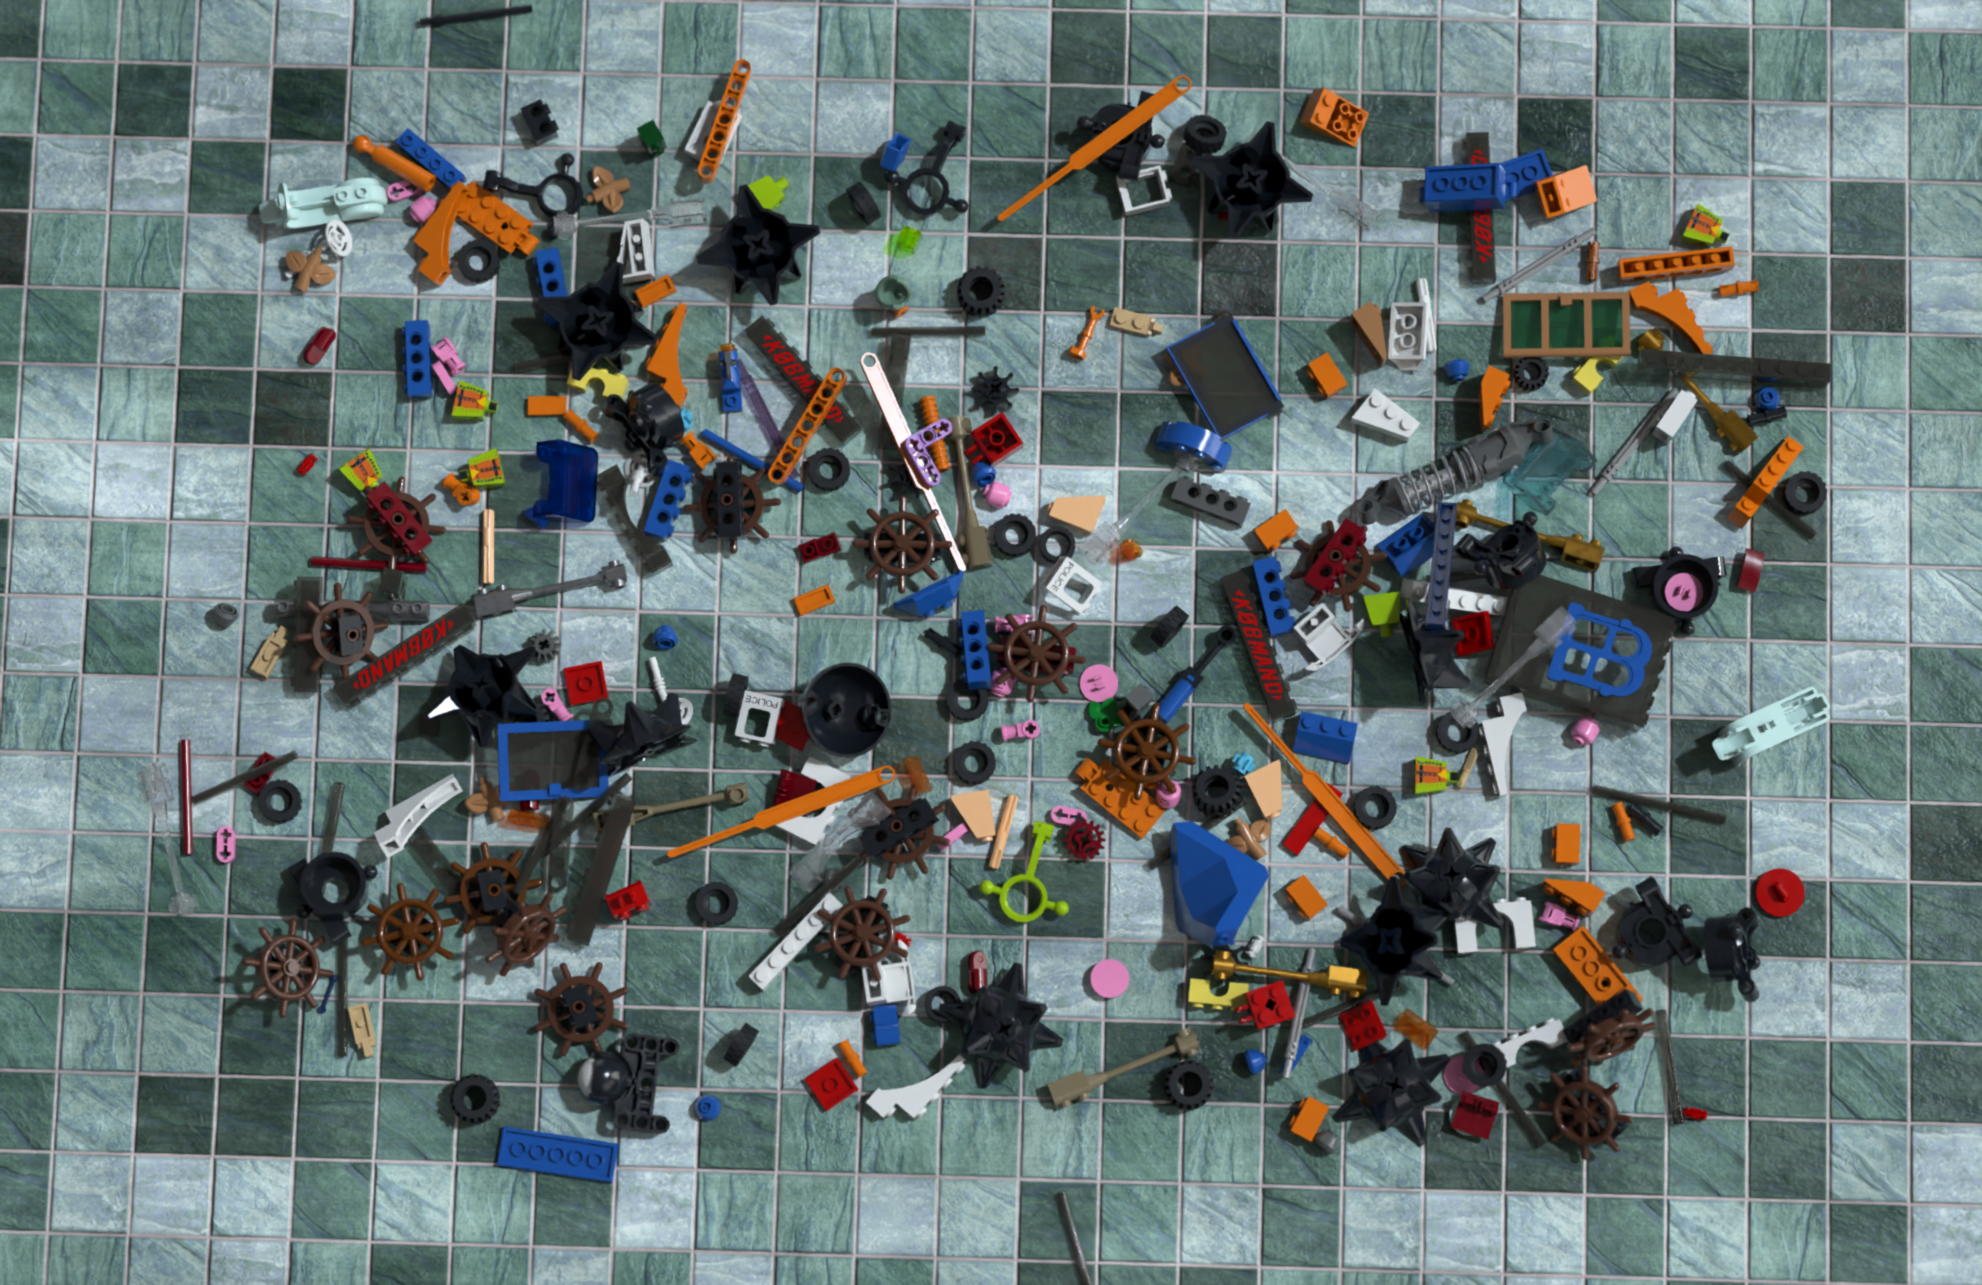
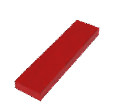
M1327 783L1333 792L1341 798L1343 793ZM1316 799L1282 844L1296 856L1300 854L1329 814Z

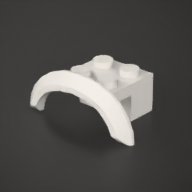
M1321 603L1293 627L1294 634L1319 660L1315 663L1312 662L1305 669L1307 671H1318L1337 658L1361 634L1364 627V619L1358 622L1348 635L1335 621V616Z
M898 940L899 947L908 952L907 945ZM909 952L906 958L901 957L902 962L882 965L879 962L877 966L881 975L880 981L874 980L870 966L862 967L866 1000L869 1007L908 1001L909 1015L913 1014L916 1009V995Z

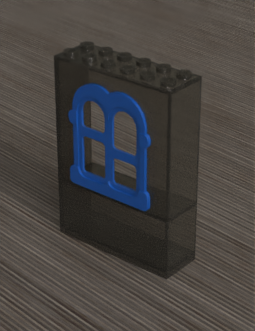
M1539 575L1530 583L1512 589L1483 683L1515 694L1522 692L1525 697L1638 732L1641 728L1644 729L1648 722L1649 715L1646 713L1647 710H1650V707L1652 708L1655 699L1652 693L1658 689L1661 678H1658V674H1661L1665 667L1666 660L1663 658L1669 653L1672 644L1669 638H1672L1675 634L1677 624L1674 622L1676 618ZM1578 619H1584L1608 627V635L1602 649L1573 640L1572 636ZM1618 631L1631 634L1636 638L1638 649L1632 656L1625 657L1612 653L1611 648ZM1569 649H1575L1590 655L1584 676L1576 675L1563 669ZM1598 659H1607L1625 666L1629 673L1628 681L1619 687L1595 681L1593 674Z

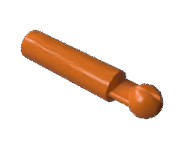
M359 135L354 138V150L358 153L370 154L373 162L426 192H429L435 185L437 178L434 174L383 145L377 147L371 144L370 139L365 135Z

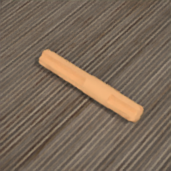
M492 509L483 510L484 584L494 583V510Z
M1008 795L989 862V867L993 869L999 868L1019 799L1015 795Z

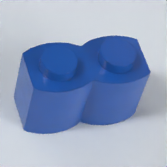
M899 133L895 134L892 140L887 142L880 160V166L887 171L897 170L899 164L904 162L911 139Z
M897 1005L873 1007V1012H870L871 1024L875 1023V1031H872L873 1043H877L878 1047L900 1045Z

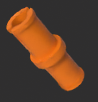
M1757 279L1719 285L1720 297L1742 296L1743 293L1759 292Z
M572 409L564 414L563 418L575 428L574 430L577 433H581L590 443L596 440L599 434L587 424L585 419L582 420Z
M1623 802L1613 804L1611 808L1616 817V826L1620 828L1623 841L1629 842L1636 839L1630 824L1631 819L1627 816Z
M1321 827L1312 836L1324 844L1326 849H1331L1343 859L1351 850L1338 841L1336 836H1331Z
M848 1039L837 1045L846 1059V1064L850 1065L857 1079L868 1073L859 1059V1054L855 1053Z

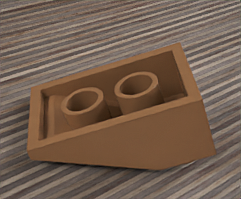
M1369 301L1351 313L1349 322L1382 368L1385 366L1387 359L1382 318L1380 315L1382 312L1376 304L1373 305Z

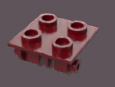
M781 769L772 805L777 806L814 792L817 780Z
M1462 1090L1451 1128L1488 1140L1500 1103Z

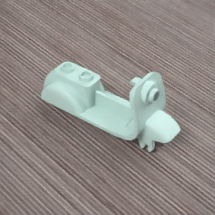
M354 178L341 182L338 185L299 191H288L286 183H280L278 186L279 197L261 203L259 210L263 223H276V226L283 224L285 228L297 229L324 225L335 219L343 222L380 216L384 213L383 206L388 203L386 190L374 178Z
M1814 687L1806 688L1725 726L1719 732V738L1712 742L1713 748L1720 760L1731 759L1737 768L1746 759L1826 723L1830 719L1828 713L1830 704L1825 695L1822 693L1818 694Z

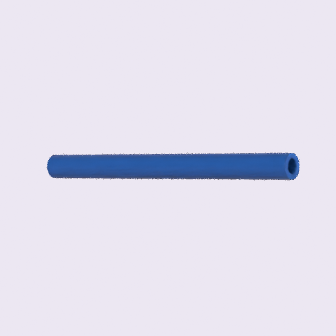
M708 429L703 431L702 438L758 470L762 467L766 468V474L768 475L771 468L769 464ZM776 471L773 475L774 479L779 480L782 477V472ZM790 476L783 483L798 493L804 487L802 483Z

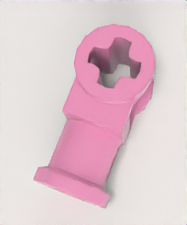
M446 336L437 345L431 346L439 360L444 365L447 364L452 370V375L460 373L467 366L458 358L455 347Z
M1021 614L1013 616L1019 625L1024 622H1030L1033 619V615ZM996 616V633L1013 631V628L1005 618ZM1028 631L1026 632V634L1028 636H1032L1033 632Z
M554 689L544 690L541 695L543 705L549 708L559 721L571 720L574 715L570 714L559 699L557 691ZM547 695H554V701H546Z
M1034 720L1010 726L1001 725L1004 742L1007 739L1013 738L1033 739L1040 733V727ZM1029 725H1033L1036 730H1033V734L1026 731Z
M1546 901V907L1539 920L1552 926L1560 927L1562 925L1575 932L1581 916L1566 913V909Z

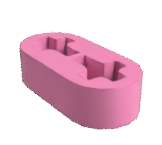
M403 180L390 185L387 189V195L391 201L400 202L420 195L422 189L416 187V191L408 189L412 187V183ZM394 189H397L398 191H402V192H399V193H398V195H399L398 197H395L394 195H391V194L394 193V191H393Z
M440 360L432 364L433 369L449 395L456 392L457 388Z
M1056 806L1051 812L1052 821L1065 826L1070 824L1076 826V820L1071 819L1070 816L1077 817V814H1081V818L1087 820V815L1082 810L1064 806ZM1062 810V814L1068 815V818L1061 817V820H1057V816L1054 813Z
M963 822L944 836V838L950 840L948 846L936 844L941 852L966 835L970 828Z
M224 826L217 832L216 854L222 863L227 864L235 859L236 835L232 828ZM226 830L231 834V837L227 838V843H225V838L221 837L222 834H225ZM225 846H227V851L231 853V856H227L226 860L221 856V853L225 852Z

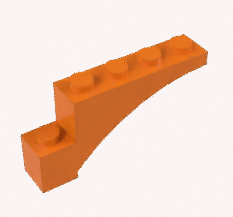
M460 181L450 188V193L440 201L437 210L428 217L427 223L418 230L413 240L429 254L423 258L418 270L440 286L452 272L449 266V244L452 227L463 200L471 190L469 186Z
M1650 281L1628 291L1630 303L1634 311H1644L1671 325L1690 342L1702 362L1712 357V347L1709 342H1705L1703 329L1700 325L1697 326L1694 320L1696 316L1693 310L1688 308L1685 294L1683 292L1680 293L1678 288L1657 297L1658 291L1655 285H1651Z
M679 303L678 307L675 306L671 312L672 319L670 323L665 324L662 331L664 335L661 340L657 341L654 347L655 353L653 357L650 356L646 363L648 374L665 381V384L661 383L660 386L669 393L680 409L689 393L688 388H685L682 383L678 364L679 336L688 311L687 305Z
M1788 436L1728 515L1727 519L1740 529H1743L1804 447Z

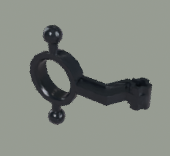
M949 120L943 133L946 139L940 147L932 169H917L907 179L899 176L896 170L885 173L887 183L903 185L904 201L914 212L923 215L935 214L943 209L945 204L954 207L955 212L963 214L968 210L966 200H955L949 197L948 181L940 173L956 141L962 142L967 127ZM925 175L936 177L943 188L941 200L931 208L919 207L911 196L913 183L916 179Z
M571 153L561 155V173L546 177L540 186L520 184L509 178L502 177V172L486 170L483 190L495 193L499 192L501 188L510 193L537 197L541 211L552 218L551 225L546 229V236L551 240L557 239L560 235V229L558 228L559 220L574 216L580 210L584 201V192L580 183L573 176L568 175L569 167L574 164V156ZM564 180L571 183L575 188L574 202L564 210L556 211L550 209L544 202V192L551 183Z

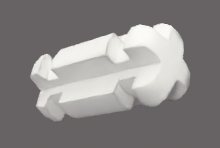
M1255 935L1256 939L1252 940L1248 947L1249 950L1245 952L1247 956L1256 958L1255 954L1259 953L1263 946L1262 942H1265V939L1260 935Z

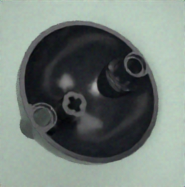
M839 663L823 669L813 677L804 693L797 700L803 727L808 737L818 748L837 757H857L872 750L885 736L891 720V699L884 682L874 671L857 663ZM878 713L881 714V720L879 722L877 720Z

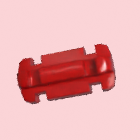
M311 453L308 454V458L306 457L302 461L301 467L297 468V471L303 476L314 466V462L318 461L317 457Z
M899 932L896 933L895 944L899 945L898 940H901L908 948L912 939H907V936Z
M1688 1107L1684 1108V1117L1689 1116V1118L1698 1120L1707 1119V1110L1702 1111V1109L1692 1107L1690 1109Z

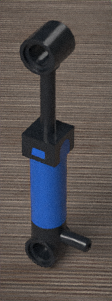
M1229 625L1222 626L1218 630L1216 644L1195 669L1190 666L1187 667L1179 680L1159 703L1160 710L1157 721L1166 725L1194 690L1204 681V677L1200 674L1221 648L1230 647L1234 644L1236 631L1233 627ZM1229 632L1232 638L1228 641L1223 640L1221 634ZM1139 729V734L1143 740H1146V736L1142 732L1143 729ZM1155 730L1153 741L1156 739L1158 734L1162 735L1163 737L1164 735L1159 731Z

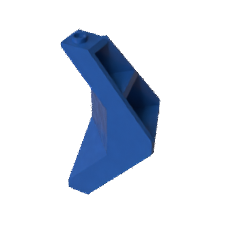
M1192 821L1173 823L1169 834L1177 928L1179 932L1208 946L1229 944L1233 946L1242 922L1269 877L1267 869L1264 865Z

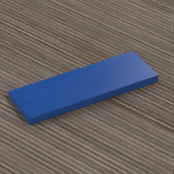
M503 1126L497 1165L613 1183L619 1144Z

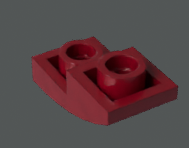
M836 532L798 545L805 564L842 551Z
M1746 548L1740 565L1742 568L1737 580V588L1756 592L1765 553Z
M264 752L255 763L254 769L242 783V786L259 796L260 790L264 788L265 784H268L281 761Z

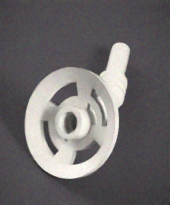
M340 220L329 221L325 229L326 240L317 245V247L322 248L323 251L330 247L336 255L341 257L348 255L352 249V238L348 228ZM337 227L342 231L344 236H342V234L336 230ZM315 248L311 251H306L307 254L305 256L308 258L310 252L314 253ZM290 269L285 273L288 279L296 274Z
M642 450L630 455L625 463V474L632 484L629 491L631 496H636L639 487L647 488L653 486L662 476L654 477L648 472L647 459L639 458V455H645ZM632 460H634L633 465H632V472L630 473V471H629L630 463H631ZM647 477L648 482H643V479Z
M656 657L649 658V663L654 677L655 691L658 692L663 702L667 696L666 686H664L665 682H663L664 678L661 677ZM679 698V702H682L680 704L682 725L688 724L693 714V706L689 700Z

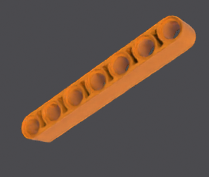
M741 59L734 64L698 166L699 180L704 184L712 183L716 177L751 78V65L747 60ZM740 68H746L747 72L740 73L738 72V70ZM734 85H740L741 89L734 90L732 89V87ZM728 102H734L735 106L728 107L726 106V104ZM722 119H728L729 123L722 124L720 123V121ZM716 136H722L723 140L715 141L714 138ZM710 153H716L717 157L712 159L709 158L708 155ZM704 170H710L712 172L708 176L702 174Z
M832 368L828 372L768 472V477L773 483L781 485L787 481L847 382V375L842 369ZM841 373V380L834 382V374ZM826 389L832 390V395L829 398L823 397V392ZM817 405L822 406L821 413L815 415L813 413L814 407ZM806 422L812 423V428L809 431H804L803 429ZM796 438L802 439V444L799 447H794L793 445ZM791 454L792 461L785 464L783 461L784 456ZM778 470L782 471V477L779 480H775L774 473Z

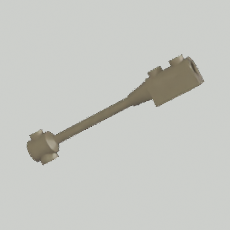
M965 416L950 417L947 420L952 424V431L948 435L950 439L956 442L966 508L964 535H960V544L962 547H966V553L962 554L963 562L970 569L993 566L988 528L979 526L975 510H973L963 439L968 436V433L972 432L971 421L969 417L965 418Z
M746 782L727 785L722 793L656 806L631 804L596 811L593 815L596 830L600 832L607 830L613 825H609L610 821L627 818L626 822L618 824L626 827L635 825L637 821L650 817L655 813L726 800L731 805L749 801ZM619 811H621L624 814L621 816L614 817Z
M1190 1027L1175 1033L1177 1037H1175L1173 1045L1109 1071L1086 1076L1084 1070H1081L1047 1084L1055 1106L1060 1105V1108L1063 1109L1072 1105L1071 1100L1078 1098L1079 1102L1090 1097L1089 1093L1108 1081V1079L1174 1052H1178L1181 1055L1186 1054L1187 1058L1198 1054L1197 1049H1200V1045L1194 1031H1191Z

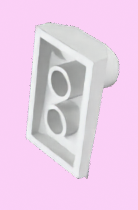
M721 100L707 102L684 149L685 153L696 160L701 161ZM740 109L736 117L721 163L724 160V155L742 119ZM722 119L720 123L727 124L729 120ZM716 136V137L714 138V140H715V141H722V140H723V137H722V136ZM710 153L708 157L713 159L717 157V154Z
M1391 302L1388 359L1394 362L1399 370H1421L1426 357L1428 321L1432 316V311L1429 307L1430 303Z

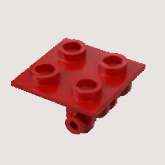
M1373 1000L1339 1016L1354 1051L1378 1040L1381 1041L1388 1036Z

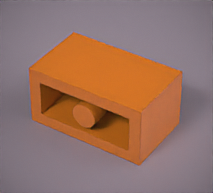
M1328 352L1308 363V370L1306 372L1311 380L1316 381L1318 385L1316 388L1321 396L1329 399L1347 387V382Z
M1284 509L1256 528L1253 534L1266 552L1270 549L1275 551L1281 546L1280 542L1285 539L1289 541L1294 538L1299 527L1288 511Z
M1557 823L1555 828H1552L1551 838L1555 840V847L1551 848V859H1554V864L1578 865L1580 857V824Z
M1302 875L1285 889L1287 893L1285 897L1291 904L1295 903L1299 908L1297 912L1303 919L1307 918L1310 921L1328 906L1327 902L1305 875Z
M1308 1096L1307 1100L1302 1099L1298 1107L1301 1111L1298 1117L1293 1116L1289 1126L1292 1127L1291 1133L1311 1143L1329 1106Z

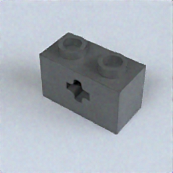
M1140 683L1124 697L1116 711L1123 710L1132 722L1145 711L1154 696L1148 687Z

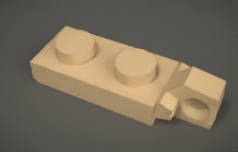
M1114 307L1110 327L1143 336H1151L1152 332L1162 334L1164 325L1156 323V319L1151 318V316Z
M281 626L277 634L272 633L271 636H268L250 669L268 679L287 646L288 640H286V637L290 630Z
M368 1003L349 1006L348 1011L356 1045H358L359 1049L364 1050L366 1058L373 1057L372 1046L376 1045V1038Z

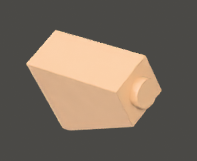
M1106 497L1056 498L1054 502H1050L1047 512L1050 513L1049 519L1092 535Z
M1278 759L1244 776V781L1264 820L1269 818L1271 821L1279 817V813L1282 812L1281 763Z
M989 790L951 795V802L970 828L976 840H981V843L993 841L992 838H996Z

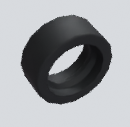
M1063 527L1049 528L1040 538V552L1047 562L1055 564L1060 557L1051 555L1046 548L1047 540L1055 534L1064 536L1069 543L1067 552L1061 556L1071 558L1075 552L1073 534Z
M935 987L926 996V1013L935 1022L942 1024L950 1023L951 1021L945 1016L937 1015L933 1011L932 1000L936 995L945 993L950 995L955 1003L961 1002L960 996L951 987Z

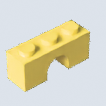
M1610 335L1607 340L1603 338L1597 347H1623V345ZM1624 356L1586 357V364L1583 367L1578 366L1572 373L1574 376L1572 382L1589 396L1603 380V377L1596 371V364L1606 362L1614 368Z
M598 367L597 369L591 368L580 381L572 378L571 369L567 385L570 388L586 393L591 383L599 381L605 385L604 399H607L611 394H616L624 401L629 381L622 374L616 373L612 375L608 373V370Z
M1190 979L1188 1003L1192 1004V1007L1203 1008V1005H1210L1211 1009L1223 1010V1007H1230V1011H1234V1008L1247 1004L1243 993L1248 992L1249 984L1229 982L1228 992L1224 996L1217 997L1210 991V980Z

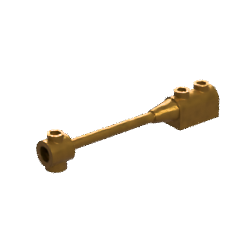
M1657 328L1648 330L1637 341L1640 344L1637 347L1644 355L1648 353L1650 356L1657 354L1706 406L1707 411L1718 427L1715 430L1721 438L1726 436L1731 441L1728 445L1733 451L1737 452L1739 450L1741 453L1745 451L1759 436L1733 409L1726 413L1715 402L1711 401L1663 350V341L1666 339Z
M1463 499L1462 502H1457L1456 527L1466 529L1468 525L1473 524L1475 521L1499 529L1512 525L1478 514L1477 508L1473 506L1471 500ZM1536 532L1541 542L1562 553L1560 561L1597 572L1604 552V547H1601L1600 541L1592 539L1590 543L1582 541L1583 537L1579 534L1564 537L1547 536Z
M1216 951L1215 955L1212 956L1210 967L1211 974H1215V979L1226 980L1227 976H1231L1237 971L1304 980L1329 990L1331 995H1340L1342 991L1348 992V997L1359 998L1360 994L1365 993L1368 970L1331 965L1326 967V972L1303 973L1236 964L1234 958L1231 957V953L1225 951Z

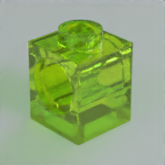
M904 225L897 240V248L915 255L922 239V233Z

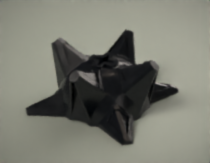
M1267 121L1249 143H1243L1232 148L1223 156H1193L1191 165L1212 180L1215 185L1207 209L1208 213L1213 215L1228 212L1229 236L1234 238L1239 236L1252 219L1266 232H1272L1277 207L1281 203L1311 202L1313 194L1291 178L1290 170L1281 155L1276 152L1275 123Z
M746 184L739 186L736 215L722 229L720 233L721 240L697 255L696 258L698 264L728 267L732 272L734 291L738 295H741L755 284L768 304L772 306L778 304L780 278L800 280L802 276L795 257L796 250L821 232L819 225L789 223L787 217L783 214L763 208Z
M617 261L611 265L596 284H589L573 292L570 296L539 297L537 302L540 308L559 322L560 337L558 349L561 353L572 352V378L578 381L584 377L598 359H602L617 372L623 371L625 346L656 345L659 338L638 321L644 314V310L628 299L623 293V264ZM597 321L601 324L602 329L597 325Z
M1406 598L1407 614L1405 616L1400 613L1399 618L1408 650L1412 652L1415 661L1413 669L1421 705L1425 703L1427 691L1430 692L1432 689H1467L1470 680L1467 675L1465 676L1453 658L1457 651L1456 645L1465 637L1464 632L1446 629V626L1445 630L1425 629L1427 605L1416 610L1410 598ZM1448 599V603H1447V611H1448V608H1450V602H1451V601H1450L1449 599Z
M458 645L453 649L455 671L451 675L447 689H445V695L425 715V718L429 722L457 714L463 718L478 746H488L494 721L500 724L506 723L508 721V712L536 715L538 712V706L520 684L518 674L536 653V650L531 646L508 655H489L486 653L478 655L468 648Z
M671 692L649 714L641 710L632 701H628L625 704L624 724H593L589 730L607 754L600 760V764L612 763L614 765L608 777L644 762L648 756L656 753L661 755L698 741L695 738L684 736V733L691 726L688 724L682 725L679 696Z
M1445 828L1434 853L1405 844L1400 851L1412 871L1404 874V880L1415 896L1418 903L1416 908L1444 910L1447 918L1443 923L1465 922L1471 919L1500 929L1504 921L1489 898L1491 889L1500 873V866L1488 864L1496 841L1490 837L1464 850L1453 830Z
M1397 876L1389 878L1380 906L1375 908V912L1365 921L1363 927L1341 938V947L1360 955L1362 962L1367 966L1371 975L1376 978L1381 1006H1388L1399 978L1409 975L1440 981L1443 977L1442 972L1427 952V949L1439 943V936L1432 932L1447 918L1444 910L1408 908L1405 906Z
M1014 962L997 987L989 988L983 986L979 988L976 996L969 1002L941 1003L939 1005L938 1012L962 1029L963 1041L961 1051L963 1055L977 1056L978 1085L980 1087L987 1088L1006 1063H1010L1023 1072L1029 1071L1031 1049L1062 1046L1063 1038L1039 1021L1048 1009L1046 1004L1031 1000L1025 995L1023 964ZM1000 1024H1004V1030L1000 1029Z
M1407 1038L1394 1049L1387 1050L1378 1041L1359 1049L1362 1064L1359 1067L1350 1068L1348 1071V1076L1353 1085V1094L1333 1115L1337 1123L1368 1118L1379 1131L1385 1132L1390 1127H1397L1419 1147L1425 1145L1427 1140L1422 1113L1425 1108L1441 1101L1442 1096L1431 1086V1083L1449 1063L1450 1059L1447 1054L1415 1058L1411 1040ZM1395 1084L1396 1089L1392 1090V1087L1389 1085Z

